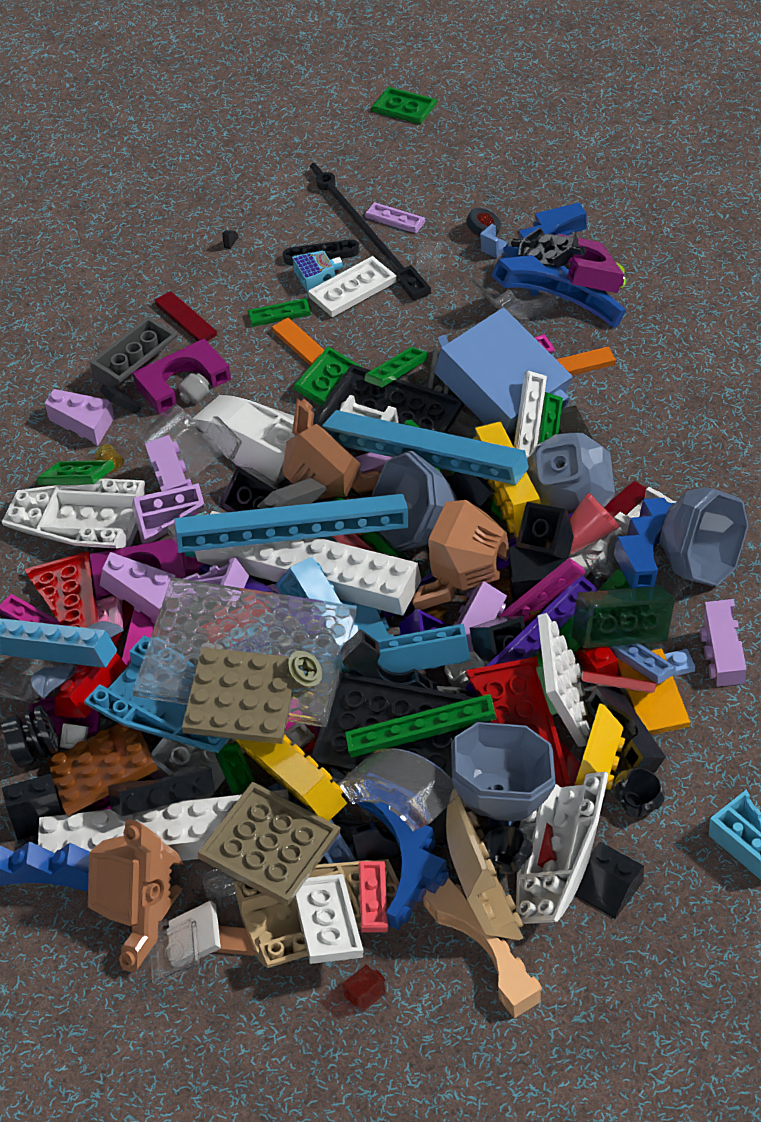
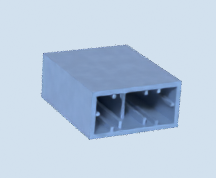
M504 307L443 346L434 373L485 425L501 421L508 437L516 433L524 372L531 371L547 376L545 392L563 397L561 411L570 402V397L566 393L573 378Z

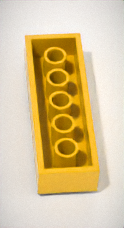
M501 421L475 428L476 437H473L474 440L514 448ZM525 472L516 485L483 478L495 490L494 500L496 506H500L502 518L507 519L508 530L510 533H514L517 540L526 502L540 504V498L527 472Z
M285 734L282 744L235 739L248 756L317 816L330 821L347 804L341 796L344 791L334 781L330 782L332 776L323 767L318 770L317 767L319 765L309 755L306 758L303 757L305 753L296 744L291 746L292 742Z

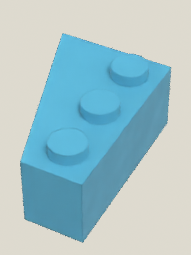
M745 790L710 818L709 836L761 880V812L758 808H755L750 800L748 791Z

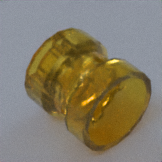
M104 444L95 452L96 460H112L114 462L115 468L109 474L122 468L124 459L119 453H116L112 445Z

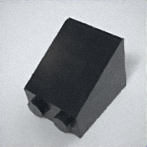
M514 546L508 547L509 577L513 603L567 559ZM556 596L543 608H547L558 596Z
M51 773L2 787L5 805L17 840L39 833V817L63 815L57 788Z

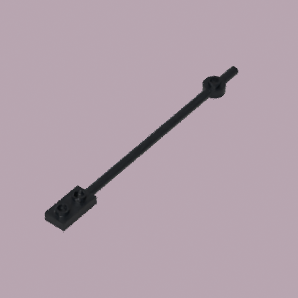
M312 163L310 169L317 176V187L331 192L397 270L394 272L397 282L414 301L431 294V287L412 265L404 267L336 188L335 175L330 172H323L316 163Z

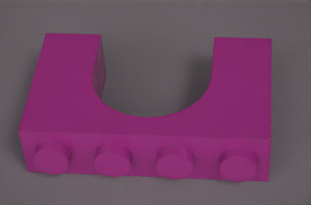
M578 238L579 247H585L586 254L584 256L574 255L568 261L571 263L567 274L570 282L573 285L618 293L625 277L601 242Z
M205 339L195 342L132 373L135 387L158 414L177 406L175 392L166 383L176 373L183 371L197 372L213 388L231 380L229 365Z
M176 538L90 554L97 601L114 596L100 586L102 568L110 552L174 574V582L186 578L182 552L178 553Z

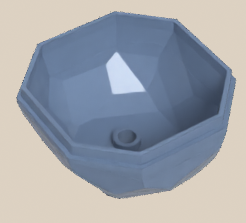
M584 433L553 435L535 446L527 458L529 468L526 472L542 505L567 509L568 514H571L576 510L588 492L604 508L615 495L611 454ZM565 464L562 468H558L559 465Z
M408 451L386 460L371 497L395 494L404 495L408 507V528L378 531L399 552L428 546V539L445 503L457 501L455 492L442 473L413 451Z
M703 487L684 492L678 501L668 508L659 544L663 548L675 574L684 579L713 587L714 585L718 586L736 569L749 526L744 502L739 497L713 488Z
M477 722L455 736L454 740L451 741L453 786L468 807L478 815L496 820L521 821L529 817L540 807L555 788L553 749L551 744L527 726Z

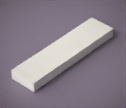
M531 371L524 372L514 448L525 450L527 458L538 443L547 376Z

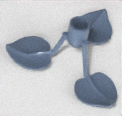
M107 621L97 622L87 627L90 629L106 630L110 638L124 631L121 626ZM56 662L58 666L54 668L46 667L37 671L31 677V685L34 691L41 698L45 699L53 689L72 677L77 666L71 663L63 665L61 662Z

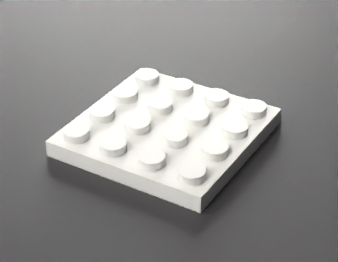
M547 613L538 615L546 693L578 747L587 746V735H590V729L585 720V716L588 715L587 707L582 700V696H585L584 686L580 682L582 668L579 663H575L573 651L567 649L565 637L559 635L557 623L555 621L552 622Z

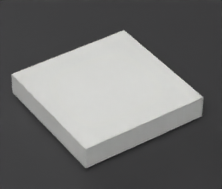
M211 900L169 921L172 963L174 967L181 968L221 949L216 904Z

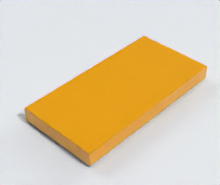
M662 648L652 650L653 653L666 660ZM618 659V670L622 677L652 681ZM673 675L660 684L656 683L655 692L653 693L626 689L631 706L651 735L690 727L691 722Z

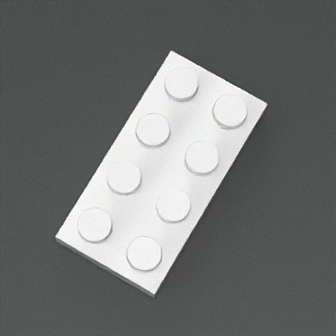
M372 256L308 291V295L325 312L334 317L396 283L397 277Z
M343 874L307 878L294 896L310 964L363 958V947Z

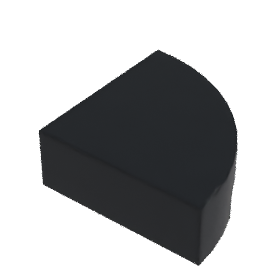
M225 230L222 233L224 248H232L239 238L236 231Z

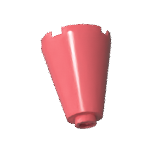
M589 492L570 517L574 535L570 554L578 552L620 527L617 521Z

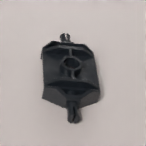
M538 228L522 240L514 238L511 241L512 247H519V257L533 255L543 265L565 266L574 255L584 256L586 254V248L579 247L578 238L574 231L572 232V237L544 234L542 228Z

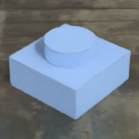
M688 649L664 654L667 662L676 667V673L673 676L695 671V665Z

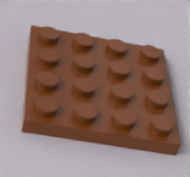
M119 723L108 730L98 732L96 736L86 741L78 742L74 747L64 752H59L47 760L67 816L108 796V786L131 780L137 781L158 770L142 731L123 726Z

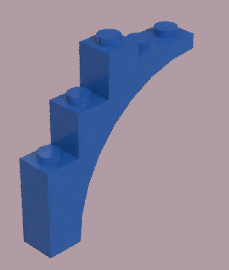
M579 202L535 213L533 227L519 230V239H524L538 228H542L544 234H562L567 236L571 235L573 231L576 233L587 229L586 212ZM503 247V256L501 258L519 257V247ZM527 289L531 296L539 295L538 290Z
M533 255L498 259L491 275L504 288L533 289L569 300L597 315L613 328L620 325L626 309L604 290L573 285L567 277L569 270L566 267H546Z
M665 498L643 499L640 516L630 518L627 536L617 537L614 556L631 590L653 589L655 586L658 569L654 561L653 551L659 544L668 508L675 504L667 503Z
M368 773L355 791L358 806L375 815L387 826L396 839L402 855L401 879L396 896L386 912L389 925L399 930L403 923L409 921L413 908L417 902L423 900L426 890L435 894L440 886L445 885L449 873L446 860L431 854L436 840L433 828L419 822L423 813L420 796Z
M30 841L15 852L0 846V886L19 883H46L88 892L89 851L72 843H68L55 853Z

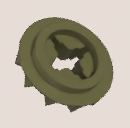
M296 651L287 658L288 664L285 668L290 671L288 677L295 679V685L301 684L303 689L307 687L313 688L319 684L322 679V668L312 654L306 651ZM301 666L303 667L304 671H307L305 675L304 672L299 669Z

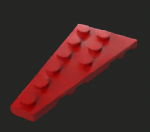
M89 551L24 569L27 577L60 625L87 628L98 622Z
M537 657L466 670L465 675L479 697L491 694L495 713L501 724L527 726L551 744L555 784L560 787L571 786L553 716L550 713L536 671L539 666Z

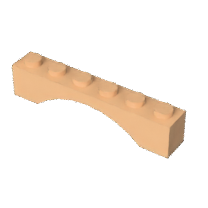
M448 877L445 885L440 886L435 894L426 890L425 897L423 898L424 907L437 923L466 933L486 950L498 974L499 1000L514 1018L541 1002L540 991L542 988L538 980L528 975L523 962L518 957L514 958L504 939L485 934L468 900L465 898L462 888L458 884L454 885Z

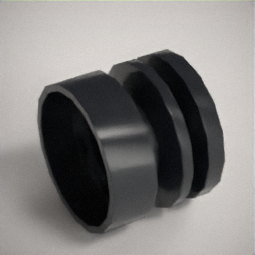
M41 705L34 708L35 716L30 710L25 711L26 723L18 715L1 722L6 744L15 763L20 768L36 762L35 750H38L43 758L48 757V749L53 755L60 752L56 728Z

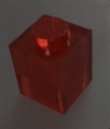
M365 964L342 984L344 997L363 1013L386 993L385 978L378 970L375 969L373 971Z

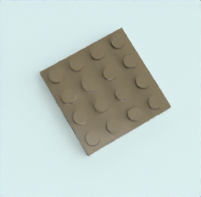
M202 647L182 725L183 733L282 744L295 685V679L288 677L290 671L285 668L288 664V656Z
M252 782L199 850L198 859L288 906L340 834V827Z

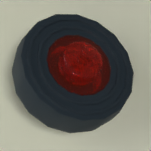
M472 209L466 218V225L478 236L491 224L496 226V236L501 229L500 219L487 209Z

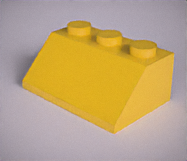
M600 703L575 786L584 785L586 774L607 772L608 779L605 789L610 790L614 775H610L611 770L616 771L620 758L615 756L616 751L621 753L625 738L621 737L623 726L606 706Z

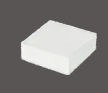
M63 723L60 747L70 749L78 742L86 741L89 727Z

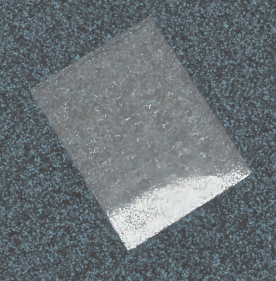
M171 577L133 687V696L188 705L202 647L288 657L296 651H306L312 654L320 663L322 679L313 688L307 687L303 689L301 684L294 685L287 721L327 727L343 666L341 647L350 639L357 614V606ZM302 666L299 668L304 672V675L307 673V671L303 670Z

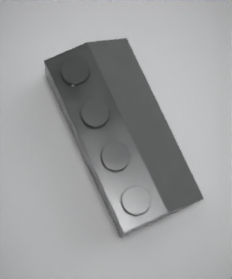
M149 316L90 361L93 379L109 387L120 383L175 340L178 334Z

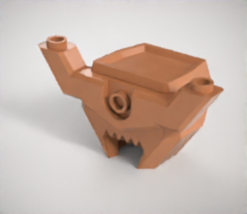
M297 398L292 429L295 437L286 441L282 474L293 484L312 478L326 486L327 490L313 503L330 501L335 496L340 498L347 497L351 487L358 494L373 492L380 473L373 471L363 474L360 471L362 464L321 426L318 424L313 425L314 413L311 411L313 406L304 398L302 401Z
M467 500L446 502L428 539L429 560L432 576L437 579L435 582L420 586L418 591L415 592L411 600L415 610H422L452 601L457 589L463 591L476 587L483 581L489 583L500 579V571H497L496 557L499 556L506 561L508 560L509 544L506 536L507 533L487 513Z
M127 819L123 831L124 836L103 840L89 852L88 907L107 919L132 926V933L121 947L120 963L123 970L135 973L158 940V924L183 890L178 885L171 887V884L168 883L172 878L169 876L172 871L169 867L171 865H181L183 862L178 852L161 841L160 836L142 823Z

